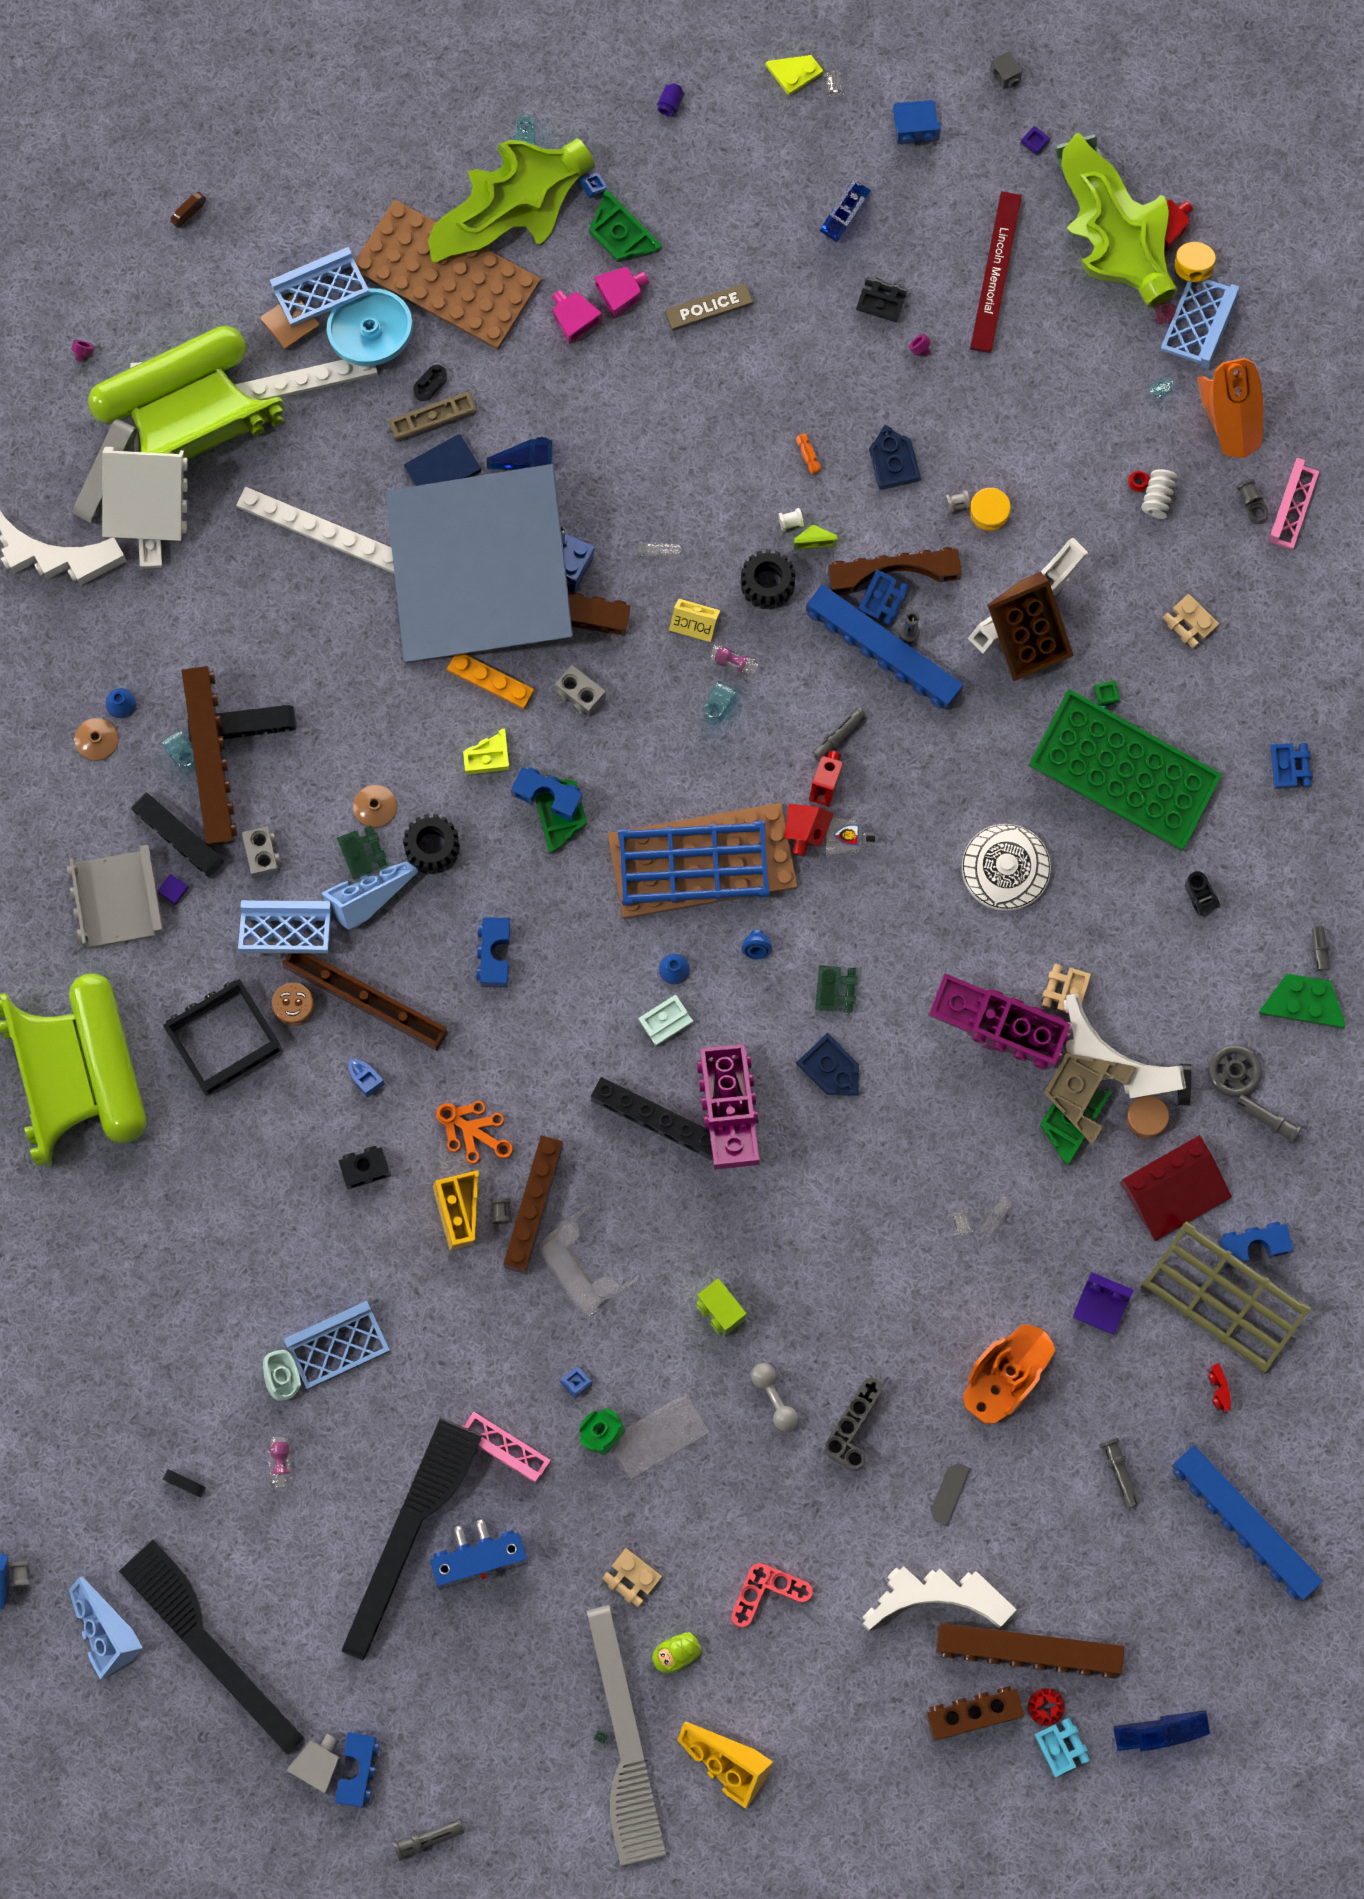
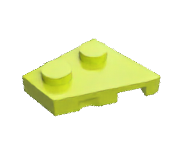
M812 55L767 61L765 65L788 96L823 74L822 68Z
M505 729L499 730L498 734L492 738H485L478 745L463 751L466 775L509 770Z

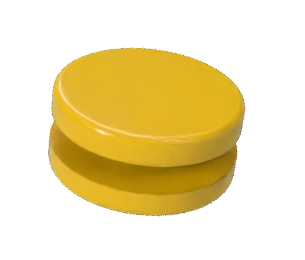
M1189 242L1178 249L1174 268L1182 279L1189 282H1202L1213 274L1216 256L1209 246L1199 242Z
M996 488L980 490L971 501L970 517L972 522L982 530L994 531L1000 529L1009 518L1011 510L1009 498L1004 492Z

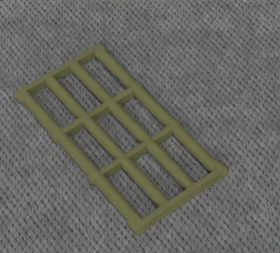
M1186 1221L1151 1274L1142 1282L1141 1287L1148 1292H1153L1183 1313L1182 1316L1190 1318L1220 1339L1222 1344L1225 1343L1257 1365L1256 1368L1263 1373L1268 1372L1272 1362L1298 1325L1310 1313L1311 1307L1294 1299L1271 1283L1268 1277L1264 1278L1231 1255L1232 1252L1218 1246L1194 1229L1195 1226ZM1184 1233L1221 1258L1215 1269H1212L1177 1244ZM1171 1252H1174L1209 1277L1202 1288L1165 1263ZM1225 1262L1259 1284V1287L1252 1296L1218 1273ZM1158 1270L1196 1295L1189 1306L1151 1281ZM1212 1280L1247 1303L1239 1314L1205 1291ZM1263 1288L1300 1313V1316L1293 1325L1256 1300ZM1199 1299H1202L1233 1321L1226 1333L1192 1309ZM1250 1306L1287 1331V1334L1280 1343L1243 1318ZM1237 1325L1274 1350L1268 1361H1265L1230 1336Z

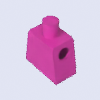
M628 267L595 276V286L613 318L619 316L641 300L640 287L649 283L644 272L633 276Z
M562 290L553 294L552 299L557 304L552 309L553 317L569 344L602 321L601 312L578 292H574L568 297Z

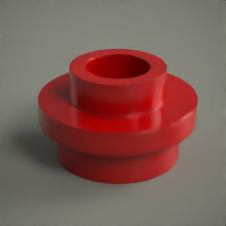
M1135 471L1130 474L1128 485L1135 492H1143L1149 486V476L1143 471ZM1140 479L1143 483L1141 485H1137L1135 483V480Z

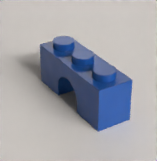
M528 767V769L521 768L511 789L513 797L531 805L537 795L541 793L551 794L555 799L551 807L552 814L570 822L573 821L583 800V794L578 787L570 784L565 786L557 778L542 776L538 770Z
M483 917V924H478V937H482V946L477 947V959H481V967H477L476 980L480 981L481 987L508 988V961H498L491 954L497 945L510 944V918Z
M1280 1222L1270 1223L1266 1225L1267 1228L1258 1230V1227L1245 1229V1233L1238 1235L1236 1232H1229L1223 1234V1238L1218 1241L1221 1248L1232 1252L1231 1255L1244 1264L1250 1260L1248 1246L1253 1243L1263 1245L1267 1250L1268 1258L1290 1254L1294 1250L1287 1224L1280 1225ZM1224 1263L1225 1268L1232 1267L1229 1263Z
M352 1732L347 1733L343 1755L355 1758L360 1765V1770L354 1779H339L335 1803L364 1808L365 1803L369 1804L371 1789L367 1788L369 1779H374L376 1766L372 1765L373 1756H378L380 1743L376 1742L377 1737Z

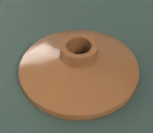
M93 718L87 720L76 731L74 739L76 749L83 757L89 760H103L109 757L117 748V730L113 724L105 719ZM98 734L99 739L92 740V736Z
M370 785L363 788L357 793L353 802V812L357 820L363 825L372 828L388 824L395 816L397 810V802L393 793L380 785ZM377 801L378 806L371 807V802Z

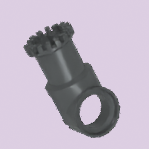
M1248 479L1245 480V483L1241 482L1236 488L1238 491H1241L1245 500L1244 505L1248 511V518L1254 524H1262L1267 519L1268 508L1262 495L1258 494L1256 490L1255 480ZM1260 509L1264 512V516L1262 518H1255L1252 515V511Z

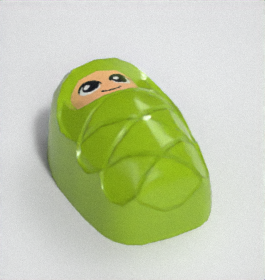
M685 1632L659 1644L652 1653V1661L658 1671L664 1674L676 1673L699 1658L701 1647L692 1633Z

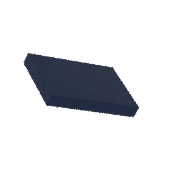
M460 433L404 464V468L415 486L469 478L482 471Z

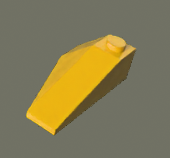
M689 1722L683 1723L677 1739L695 1761L704 1762L709 1769L707 1774L711 1779L716 1776L725 1786L722 1791L745 1809L766 1781L773 1761L755 1749Z

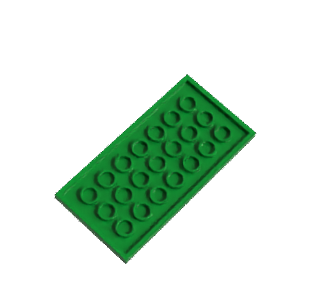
M1070 689L1066 691L1028 764L1034 770L1180 851L1184 850L1222 776L1218 771Z

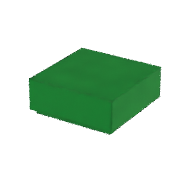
M1115 680L1093 686L1099 706L1119 703L1121 701Z

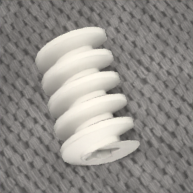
M1154 470L1151 472V479L1148 482L1149 487L1146 489V495L1143 499L1144 503H1142L1141 508L1152 517L1165 519L1167 514L1162 511H1168L1169 506L1164 503H1171L1172 499L1167 495H1173L1174 491L1170 488L1176 487V483L1172 480H1177L1178 476L1172 471Z

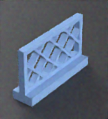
M349 247L270 280L273 292L291 327L370 294ZM352 266L353 272L351 276L341 274L343 269ZM327 276L334 277L331 285L322 283V279ZM338 279L348 281L345 289L335 286ZM352 283L359 284L363 288L357 292L349 291ZM308 284L314 285L312 293L302 291L303 286ZM319 287L328 289L325 297L316 295ZM333 291L342 293L341 298L336 301L329 299ZM289 292L295 294L292 302L284 300L282 295ZM299 295L309 298L306 306L296 303ZM313 299L323 302L321 307L317 309L311 308L310 305ZM293 308L303 310L300 316L292 319L291 312Z
M1207 279L1202 282H1196L1202 284L1204 290L1194 294L1191 289L1193 282L1188 281L1162 343L1161 351L1200 363L1201 367L1209 369L1238 299L1239 286L1231 284L1229 287ZM1220 290L1224 292L1222 298L1214 301L1210 292ZM1207 294L1210 303L1200 307L1196 298ZM1193 300L1197 308L1186 313L1183 307L1184 303ZM1213 307L1216 315L1206 319L1203 310ZM1199 312L1203 321L1192 325L1189 316ZM1185 318L1189 327L1179 331L1176 322ZM1206 325L1209 331L1208 334L1199 338L1195 329ZM1192 331L1195 340L1185 344L1181 335ZM1176 337L1179 338L1182 344L1177 348L1167 346L1169 340ZM1198 344L1201 349L1199 356L1190 354L1188 347Z
M241 900L239 953L328 954L332 914L330 901ZM246 921H257L258 924L250 929L246 925ZM279 921L281 924L272 929L267 923ZM293 921H301L303 923L296 930L290 925ZM315 921H325V925L318 930L312 924ZM264 927L269 933L260 938L256 932ZM286 927L292 933L283 939L278 932ZM308 927L314 933L306 939L300 933ZM250 936L257 940L253 945H244V941ZM273 936L280 941L276 945H268L266 943ZM295 936L302 941L297 946H291L288 943ZM319 937L324 941L323 946H313L310 942Z
M367 1301L284 1339L306 1389L389 1351ZM369 1315L372 1322L369 1333L357 1329L359 1320ZM356 1321L354 1327L348 1325V1324H350V1323ZM345 1326L353 1329L349 1342L336 1338L339 1328ZM373 1328H375L378 1336L371 1334ZM355 1330L368 1335L364 1348L351 1344ZM335 1331L333 1337L330 1336V1335H327L328 1333H331V1332ZM325 1336L332 1339L328 1352L315 1348L318 1338ZM370 1336L380 1339L383 1349L376 1352L366 1349ZM315 1340L313 1346L307 1345V1343ZM335 1340L347 1344L343 1357L330 1353ZM300 1346L310 1348L311 1352L307 1362L298 1359L294 1349ZM349 1346L363 1350L359 1360L353 1362L345 1359ZM314 1350L327 1354L322 1367L309 1363ZM365 1351L371 1353L370 1355L363 1357ZM329 1355L342 1360L339 1369L331 1371L324 1368ZM344 1361L350 1363V1364H348V1365L342 1367ZM300 1362L306 1364L304 1370L302 1369ZM308 1365L321 1369L318 1379L312 1382H308L305 1375ZM323 1371L329 1372V1374L321 1377Z

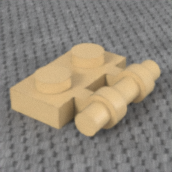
M1189 593L1173 607L1172 610L1177 614L1175 618L1169 613H1166L1162 618L1168 624L1167 627L1171 631L1174 630L1181 637V641L1184 644L1188 643L1193 649L1199 644L1194 638L1196 634L1204 640L1219 626V623ZM1184 621L1191 630L1187 631L1180 623Z
M1054 964L1052 971L1048 975L1049 983L1047 989L1043 991L1042 1007L1050 1009L1052 1001L1059 1002L1056 1011L1069 1014L1065 1012L1064 1000H1067L1066 995L1078 993L1082 1004L1091 974L1069 968L1068 974L1063 975L1061 974L1062 966ZM1058 983L1064 984L1062 994L1055 992Z
M625 1548L612 1565L618 1571L617 1575L613 1577L610 1573L606 1572L602 1580L609 1584L608 1587L612 1591L615 1589L623 1595L626 1602L629 1604L633 1603L639 1607L644 1600L637 1595L638 1592L642 1590L649 1595L662 1576ZM624 1577L634 1584L631 1590L621 1583Z

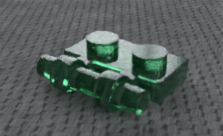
M372 826L364 828L366 836L361 838L357 830L337 837L353 880L374 872L371 863L377 862L380 869L388 866L386 853L381 849L378 842L380 838L378 833L374 832ZM370 844L373 854L367 855L364 846Z
M819 965L815 1010L837 1012L838 1003L845 1004L844 1012L853 1013V1005L856 1004V996H854L855 985L858 984V977H856L857 969L848 968L847 976H840L841 967ZM840 984H846V994L844 996L839 995Z

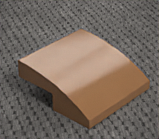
M293 294L286 300L292 302L295 294ZM298 298L296 303L304 305L302 301ZM280 304L260 317L262 323L271 335H274L284 350L320 327L315 318L291 327ZM293 308L291 312L292 319L300 316L303 310Z

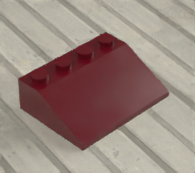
M1200 1135L1126 1176L1120 1182L1154 1241L1183 1226L1186 1221L1190 1222L1232 1198L1211 1152Z

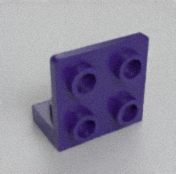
M1091 1272L1073 1318L1114 1335L1134 1290Z

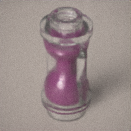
M715 644L709 660L713 661L714 665L718 664L735 668L748 678L751 674H756L759 663L756 662L757 657L741 656L732 652L728 647H724L723 644Z
M286 1436L270 1437V1443H268L269 1484H274L276 1489L288 1488V1484L292 1483L291 1442H289V1438Z

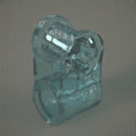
M522 114L517 118L513 140H521L535 145V121L531 115Z
M719 680L716 682L704 705V719L707 723L716 725L722 721L738 694L737 689ZM714 709L717 710V712H714L713 714H710V711L713 712Z
M180 729L161 740L165 750L167 749L169 756L173 758L182 772L191 773L196 770L193 750ZM187 758L190 761L186 763L183 759Z

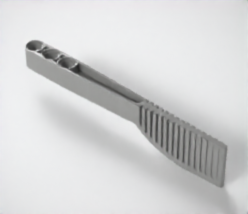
M606 1605L589 1609L587 1614L620 1755V1763L616 1769L610 1793V1819L620 1866L622 1867L664 1857L666 1852L610 1606Z

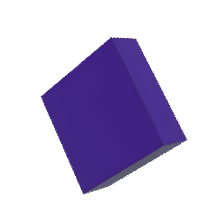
M1033 126L1021 139L1020 143L1037 156L1048 144L1050 138L1036 126Z
M170 874L157 892L176 905L189 887Z

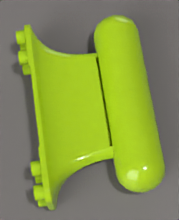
M228 325L218 326L98 383L91 389L87 403L90 413L98 422L107 425L112 424L117 418L123 421L132 416L139 433L141 452L179 454L182 450L184 451V458L187 459L197 456L240 434L243 435L251 431L254 436L264 431L262 425L269 421L272 426H277L283 422L281 415L284 411L283 401L280 397L277 396L267 400L250 398L242 393L227 377L225 371L241 363L247 350L243 335L236 328Z
M96 973L84 974L75 979L69 989L72 1014L63 1016L43 1017L28 1014L17 1008L7 993L0 994V1019L6 1018V1020L0 1021L1 1035L3 1034L4 1040L9 1038L13 1040L31 1111L32 1126L24 1127L30 1144L38 1145V1147L30 1149L32 1160L36 1166L44 1164L46 1168L52 1167L53 1150L59 1138L71 1127L88 1118L99 1115L105 1136L112 1142L120 1144L131 1143L137 1140L144 1133L147 1126L146 1114L113 987L107 978Z

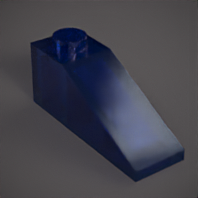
M853 179L819 231L835 242H838L871 190Z
M546 437L527 440L488 457L486 460L487 469L518 470L552 464L553 441Z

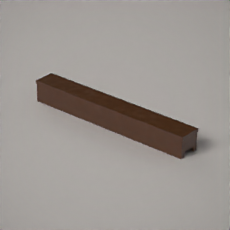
M289 953L282 962L284 969L438 1051L448 1034L445 1026L310 953Z

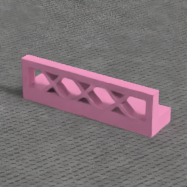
M1299 458L1296 459L1268 540L1270 543L1291 550L1295 546L1319 471L1303 466L1305 460ZM1301 472L1313 475L1312 481L1303 485L1299 479ZM1302 490L1306 499L1304 502L1296 504L1293 495ZM1296 510L1299 519L1290 524L1286 517L1287 513ZM1290 530L1293 536L1291 543L1279 539L1282 531Z
M473 1412L465 1426L463 1425L462 1427L469 1429V1426H471L475 1419L484 1424L485 1433L480 1434L486 1436L487 1440L482 1437L478 1448L536 1484L551 1460ZM487 1426L493 1429L494 1431L488 1432ZM494 1433L501 1434L504 1445L495 1446L490 1442L489 1435ZM506 1438L512 1441L513 1443L507 1444ZM520 1446L524 1457L515 1458L511 1456L508 1447ZM525 1450L532 1455L526 1456ZM537 1457L544 1461V1463L537 1472L528 1466L527 1459Z

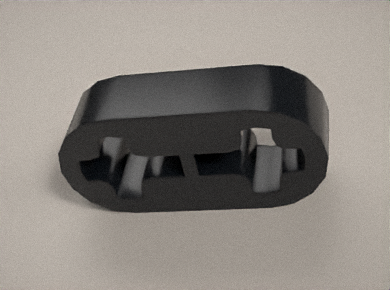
M431 366L414 384L413 392L417 400H429L446 382L447 373L443 366ZM434 372H435V373L441 372V377H442V378H438V377H437V378H435L433 381H431V380L434 378V376H433V373H434ZM427 385H429L427 387V394H419L418 388L421 387L422 389H424Z
M1179 1063V1066L1183 1067L1186 1088L1178 1090L1177 1104L1190 1106L1191 1064Z
M167 1469L162 1479L199 1498L202 1497L206 1489L203 1485Z

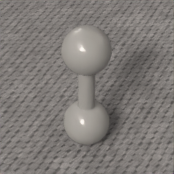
M767 1363L757 1364L751 1371V1380L756 1387L766 1389L776 1409L773 1416L775 1427L782 1432L794 1430L798 1425L799 1416L795 1409L784 1406L773 1385L776 1381L775 1369Z

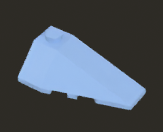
M406 861L382 869L379 876L364 875L360 877L361 882L349 885L348 881L321 894L325 901H330L331 911L337 921L349 930L357 928L361 923L367 921L418 870Z
M83 1576L79 1577L69 1589L76 1616L82 1618L84 1622V1631L81 1632L83 1639L89 1638L92 1651L88 1652L90 1662L99 1678L104 1679L132 1662L142 1650V1646L132 1628Z

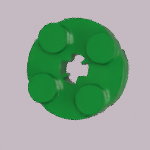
M607 1408L598 1413L596 1411L591 1412L580 1425V1442L592 1453L608 1454L625 1433V1427L621 1418L613 1410ZM600 1428L604 1429L601 1434L598 1433Z

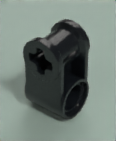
M1200 871L1192 872L1185 881V889L1197 915L1202 916L1203 912L1214 907L1216 909L1219 908L1220 902L1216 893L1212 890L1206 875ZM1191 879H1198L1201 882V887L1196 888L1192 886Z

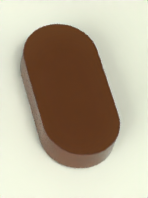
M201 192L192 194L173 213L171 223L177 228L181 227L204 205L206 197Z

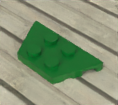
M606 190L601 204L595 213L596 216L590 225L589 234L617 262L662 250V245Z
M555 777L565 786L570 784L578 787L577 782L574 780H562ZM541 793L535 797L549 854L554 853L587 825L582 802L573 821L570 822L552 814L551 807L555 799L551 794Z
M1287 973L1259 1011L1261 1015L1341 1029L1345 1028V1021L1332 983L1328 980Z
M1096 1090L1083 1115L1095 1121L1112 1091ZM1052 1103L1039 1126L1063 1162L1068 1166L1085 1136Z

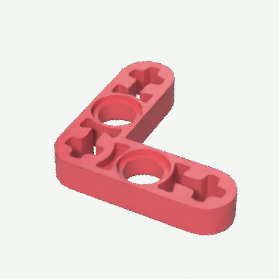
M761 1563L755 1564L748 1573L732 1612V1622L740 1628L747 1627L751 1623L765 1588L794 1601L804 1603L812 1597V1587L809 1583ZM759 1568H763V1573L766 1575L765 1578L761 1577L758 1585H762L761 1589L755 1585H748L749 1580L754 1583L756 1575L753 1574V1571H758ZM780 1576L786 1578L788 1583L787 1587L782 1590L774 1586V1580ZM791 1581L796 1582L794 1585L796 1588L801 1589L802 1586H805L806 1592L809 1593L808 1596L804 1595L802 1598H799L798 1592L792 1590L791 1595L788 1594L787 1591L791 1587ZM753 1589L756 1591L757 1599L754 1602L745 1600L744 1593L746 1590ZM740 1602L746 1606L754 1607L752 1611L747 1609L746 1617H748V1621L743 1620L742 1624L738 1623V1618L735 1616L736 1613L740 1614L744 1607L739 1606Z

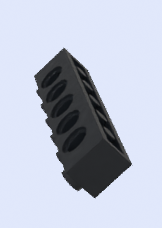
M600 1077L591 1094V1102L712 1160L709 1129H705L693 1121Z

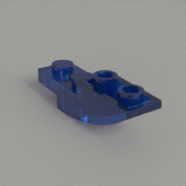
M1206 1710L1160 1716V1720L1114 1726L1117 1751L1140 1748V1752L1189 1742L1210 1734Z

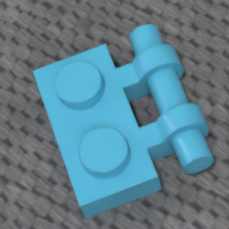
M1070 1718L1061 1721L1065 1730L1060 1733L1055 1724L1034 1734L1054 1777L1076 1768L1072 1759L1076 1756L1079 1757L1082 1764L1090 1761L1086 1753L1088 1749L1086 1745L1082 1744L1077 1734L1079 1731L1076 1725L1073 1726ZM1066 1737H1069L1074 1747V1750L1070 1752L1063 1741Z

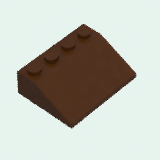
M1042 572L1020 580L987 604L1013 681H1017L1074 656L1050 582Z

